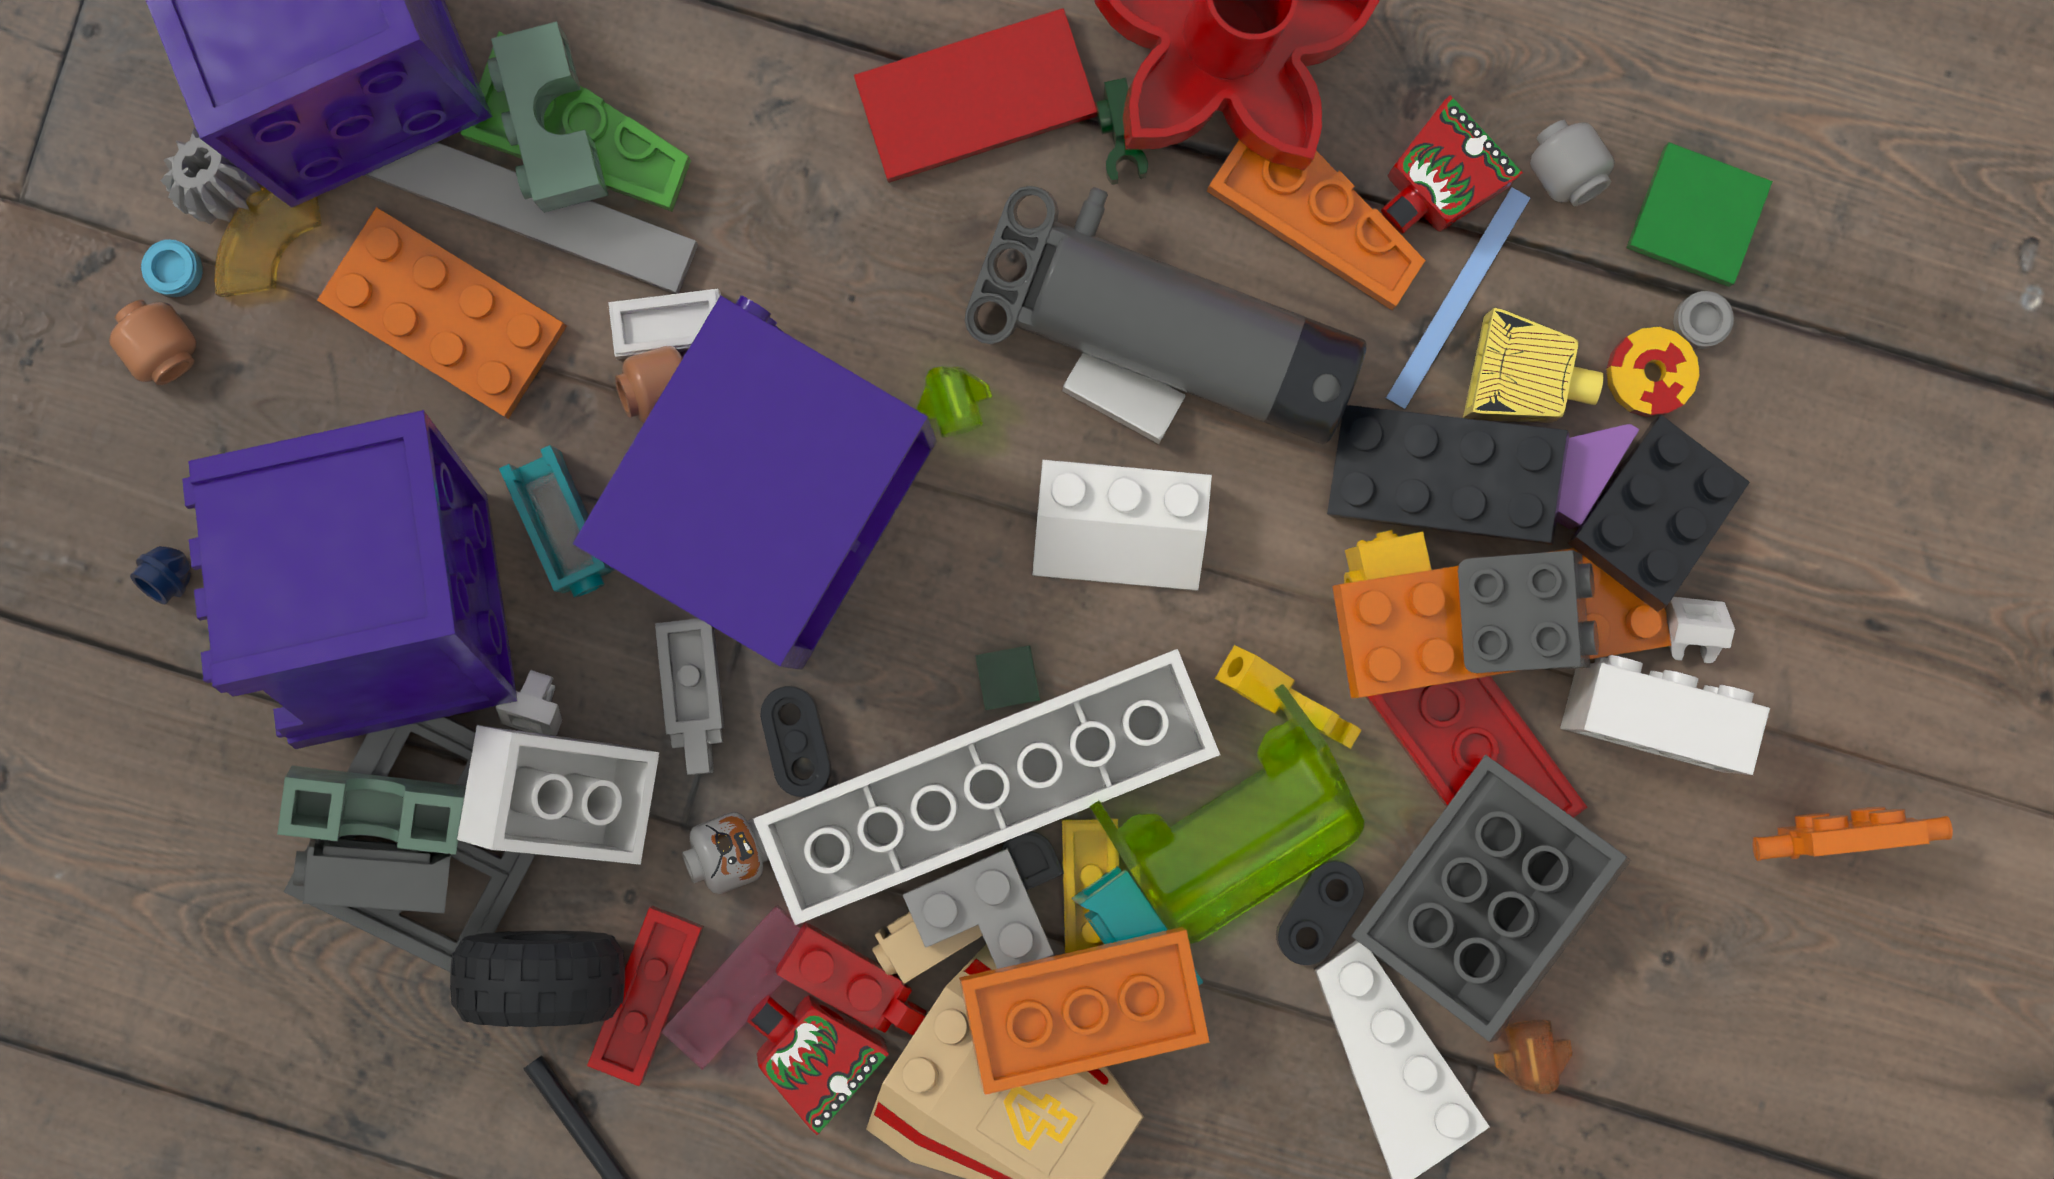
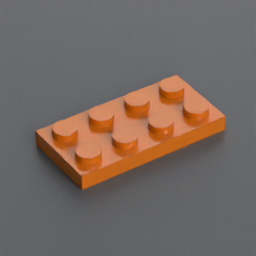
M377 207L317 299L323 305L507 419L510 418L567 327L560 320Z
M1183 927L959 977L982 1090L985 1095L1210 1043L1187 930Z

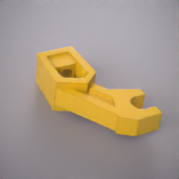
M1236 645L1233 646L1215 677L1217 681L1272 714L1276 715L1278 710L1281 709L1349 749L1352 748L1362 730L1340 718V715L1292 689L1295 683L1293 678L1257 655Z

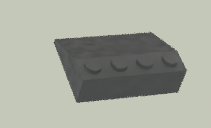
M1485 755L1354 931L1352 937L1487 1041H1497L1631 860L1489 756Z

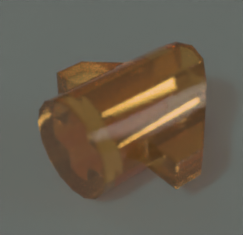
M1531 1020L1508 1025L1506 1033L1509 1050L1493 1053L1495 1067L1521 1089L1531 1090L1540 1094H1550L1556 1091L1560 1084V1075L1573 1054L1571 1040L1560 1039L1554 1041L1552 1025L1549 1020Z

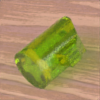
M960 366L934 367L928 371L925 378L926 386L916 410L928 416L929 421L936 418L942 438L963 434L984 425L978 403L993 397L988 383Z

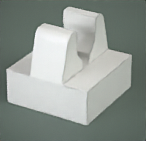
M1681 597L1672 598L1666 607V617L1671 646L1669 647L1675 660H1682L1684 650L1689 644L1701 645L1700 653L1704 663H1713L1722 648L1731 647L1735 631L1725 602Z
M530 670L521 691H516L517 701L496 706L501 723L526 732L556 736L562 718L558 704L551 702L555 691V685L551 684L553 677Z

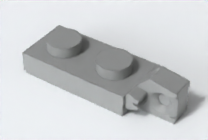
M699 618L655 623L666 735H670L672 748L684 747L687 775L713 773L711 744L723 743L722 729H725L715 629Z

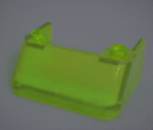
M1284 684L1274 689V692L1289 721L1270 729L1263 737L1257 752L1258 760L1263 769L1173 826L1169 827L1163 817L1158 814H1139L1128 819L1123 826L1117 829L1099 800L1090 805L1093 813L1167 930L1179 927L1185 928L1189 944L1208 937L1351 846L1363 832L1365 826L1363 816L1327 742Z

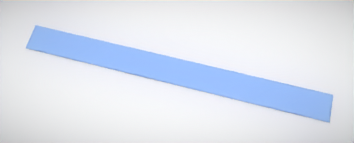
M1511 187L1386 398L1404 409L1407 407L1529 202L1530 197Z

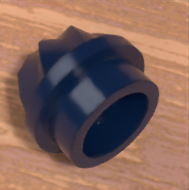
M159 546L146 554H141L136 560L138 567L131 573L130 578L143 593L154 601L165 605L173 596L181 597L186 591V586L191 576L190 564L184 553L180 550Z

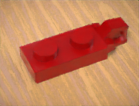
M808 922L803 924L775 969L778 976L871 1029L875 1027L886 1033L890 1025L894 1024L905 1032L914 1035L926 1017L927 1011L907 999L912 989L908 985L903 984L898 974L887 975L879 963Z

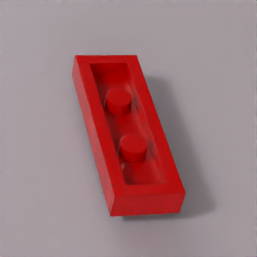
M655 906L649 907L625 967L623 1003L620 1004L612 1018L604 1021L588 1061V1067L636 1086H640L643 1083L703 931V925Z

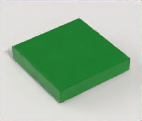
M1668 142L1661 153L1626 248L1730 287L1735 284L1773 181Z

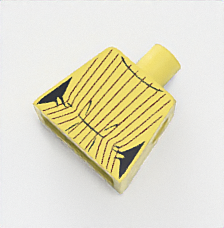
M1493 308L1483 319L1463 418L1489 421L1555 422L1563 417L1567 399L1591 405L1597 404L1603 385V373L1574 367L1578 349V340L1508 311Z

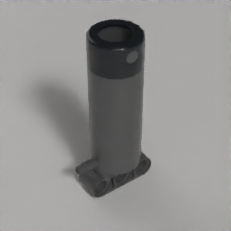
M1034 186L1021 187L1010 195L1004 206L966 308L965 324L973 338L981 343H998L1011 336L1018 327L1319 444H1326L1331 440L1344 414L1364 361L1367 349L1364 339L1096 237L1097 229L1105 211L1104 204L1108 196L1104 190L1096 187L1090 190L1087 200L1082 205L1074 228L1057 222L1059 214L1057 202L1052 194L1043 188ZM1035 195L1046 204L1047 216L1043 224L1031 229L1021 224L1017 216V208L1025 197ZM1007 249H1017L1026 258V272L1018 281H1008L998 271V258ZM989 301L1001 305L1007 315L1004 329L996 334L983 330L978 321V312L981 306Z

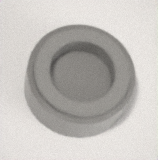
M1710 291L1697 292L1684 299L1678 305L1673 318L1675 332L1687 340L1693 348L1697 349L1710 348L1722 342L1731 332L1734 322L1733 311L1727 300L1721 295Z

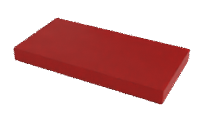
M1064 8L854 75L888 183L1097 116L1096 105Z
M1491 676L1366 696V699L1446 807L1483 757L1487 755L1574 818L1588 808Z

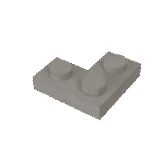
M1008 848L903 894L925 948L978 925L997 969L1047 958L1054 954Z

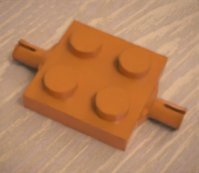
M1867 807L1850 810L1851 820H1848L1847 815L1830 816V813L1795 816L1796 826L1777 828L1778 835L1753 837L1752 845L1757 861L1783 857L1798 859L1800 855L1815 857L1930 844L1929 841L1951 840L1953 829L1948 816L1918 820L1906 818L1905 809L1886 810L1885 807Z

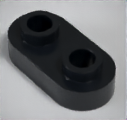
M792 686L780 687L772 691L765 698L760 712L774 776L778 785L786 793L796 797L811 796L826 786L832 769L818 707L813 697L807 691ZM789 703L798 706L801 713L799 721L794 725H788L781 719V710ZM801 757L808 758L814 766L813 774L808 779H801L794 772V764Z
M1328 860L1316 865L1307 876L1281 918L1276 930L1277 944L1281 952L1292 962L1300 965H1313L1321 962L1331 952L1360 905L1364 894L1362 878L1352 866L1342 861ZM1334 879L1342 880L1346 887L1345 894L1337 900L1329 899L1326 894L1327 884ZM1304 927H1311L1316 932V940L1309 947H1301L1296 941L1298 931Z

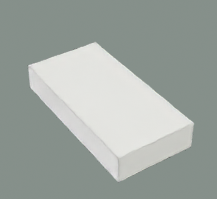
M710 289L608 302L615 358L618 360L627 359L628 357L663 346L675 347L678 352L687 351L720 297V290Z

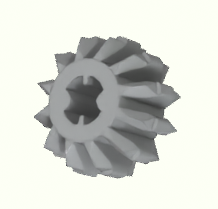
M196 128L193 129L190 141L187 143L176 141L179 150L175 156L164 159L170 171L160 180L166 186V190L170 192L168 197L173 201L175 207L185 214L189 213L198 221L206 222L209 225L217 218L231 222L234 209L237 207L249 210L246 198L251 193L261 191L257 181L202 141Z

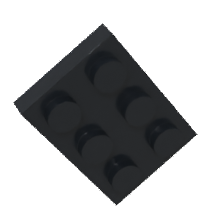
M1660 415L1647 428L1568 544L1655 611L1659 612L1668 606L1750 482L1664 416Z

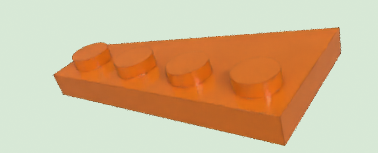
M1238 140L1208 186V193L1392 311L1426 261L1377 209H1372L1358 195L1351 181L1340 170L1337 172L1317 150L1314 160L1303 171L1272 163L1251 151Z

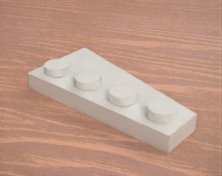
M1355 940L1314 968L1391 1179H1415L1490 1127L1369 949Z

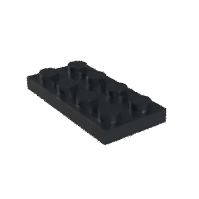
M1347 405L1341 420L1327 514L1331 517L1553 545L1570 433L1568 430Z

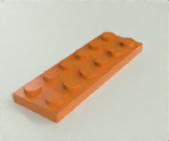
M1574 548L1563 549V550H1557V551H1569V550H1574V551L1578 552V551L1575 550ZM1582 555L1583 564H1592L1595 583L1594 598H1585L1587 621H1596L1599 639L1598 655H1590V659L1671 646L1665 608L1659 612L1655 611ZM1459 566L1332 586L1351 698L1516 672L1472 673L1466 669L1462 638Z

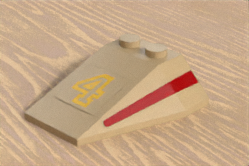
M986 944L946 985L882 1083L866 1130L910 1162L965 1179H1104L1144 1118L1108 1067L987 1095L984 1094L959 977L997 969Z

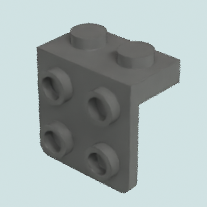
M1569 550L1465 559L1459 564L1458 578L1464 664L1468 671L1472 673H1491L1552 668H1590V655H1598L1599 639L1596 621H1587L1585 598H1594L1595 583L1592 564H1583L1582 554Z

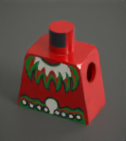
M1450 95L1439 106L1387 175L1400 192L1381 209V213L1400 234H1404L1421 217H1424L1440 232L1508 189L1523 172Z
M767 995L756 1005L747 1018V1022L768 1039L757 1052L758 1067L816 1135L822 1131L889 1055L885 1039L879 1034L812 995L806 996L791 1013L770 995Z

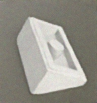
M1082 353L1062 390L1066 394L1157 444L1161 442L1186 396L1166 384Z

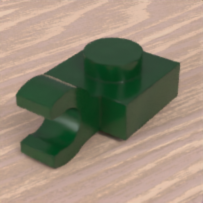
M1126 78L1104 82L1105 100L1095 102L1102 135L1112 133L1115 148L1109 153L1106 160V176L1111 185L1118 184L1116 166L1123 160H1131L1136 164L1140 179L1146 178L1148 171V161L1145 153L1141 149L1125 148L1123 113L1129 89Z

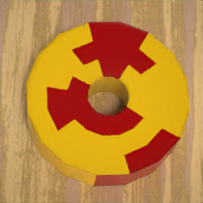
M1662 327L1642 328L1623 338L1611 352L1606 367L1608 387L1616 402L1630 413L1643 417L1663 416L1683 406L1695 392L1700 376L1698 358L1690 343L1677 332ZM1647 363H1654L1659 367L1661 376L1658 381H1650L1646 377L1644 369Z

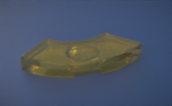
M261 187V191L253 193L246 200L249 210L239 208L222 236L215 263L214 282L216 295L223 298L276 289L277 266L286 247L301 233L322 226L317 197L291 208L265 187Z

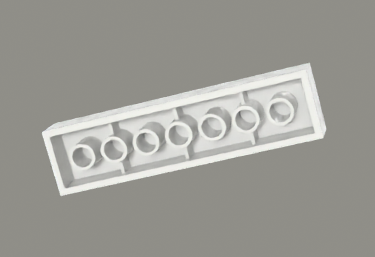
M1176 649L753 818L793 922L797 925L1219 756L1220 753L1179 651Z

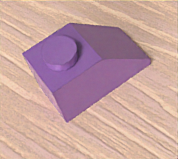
M1626 424L1569 438L1557 516L1558 523L1568 529L1582 525L1638 433V428L1631 424Z

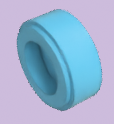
M168 239L153 244L146 251L142 259L141 271L145 282L154 291L168 297H182L191 293L198 286L202 278L203 266L195 250L180 241Z

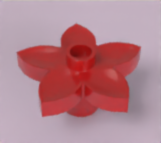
M1094 0L1097 8L1111 27L1127 40L1142 47L1152 49L1141 63L1127 92L1123 113L1125 148L1160 149L1181 143L1198 133L1210 121L1216 111H1222L1236 137L1251 151L1272 163L1304 171L1314 160L1322 130V103L1317 84L1306 66L1322 63L1338 55L1357 37L1380 0Z

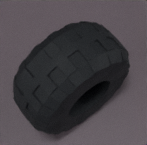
M539 930L482 933L465 936L454 953H452L450 971L451 1005L455 1007L464 1022L502 1027L589 1024L612 1018L620 1004L623 1003L625 987L624 950L621 949L615 937L607 933Z

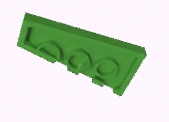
M499 31L497 37L503 36L505 34ZM493 48L490 53L489 59L496 57ZM487 62L479 85L493 117L463 130L461 135L467 140L522 159L519 145L511 146L506 136L501 113L510 111L505 91H496ZM580 86L581 90L560 95L548 105L544 115L546 131L564 135L586 130L595 142L607 189L673 212L691 162L688 155L632 118L625 116L587 88Z

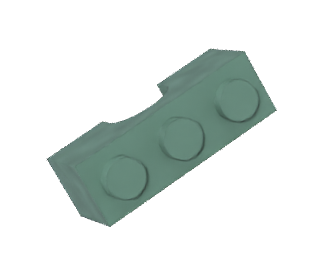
M558 22L491 38L496 57L487 60L488 68L496 91H505L510 111L501 113L502 122L510 145L518 144L523 165L516 166L515 170L524 199L533 198L534 203L545 213L608 196L595 142L587 131L581 130L558 135L545 130L544 115L548 105L560 95L581 90L567 36Z
M292 765L284 780L277 835L338 841L339 837L345 835H368L393 840L398 843L397 848L456 855L457 837L466 786Z

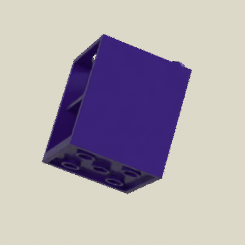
M720 295L572 544L778 666L802 670L930 455L937 440L928 416L784 333L776 326L777 322L770 318L771 313L750 299L740 295L735 304Z

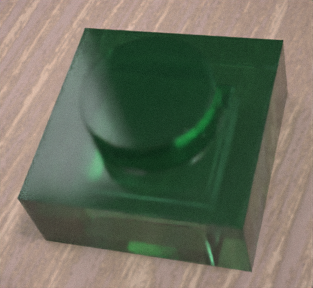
M1030 645L975 655L985 710L1040 700Z

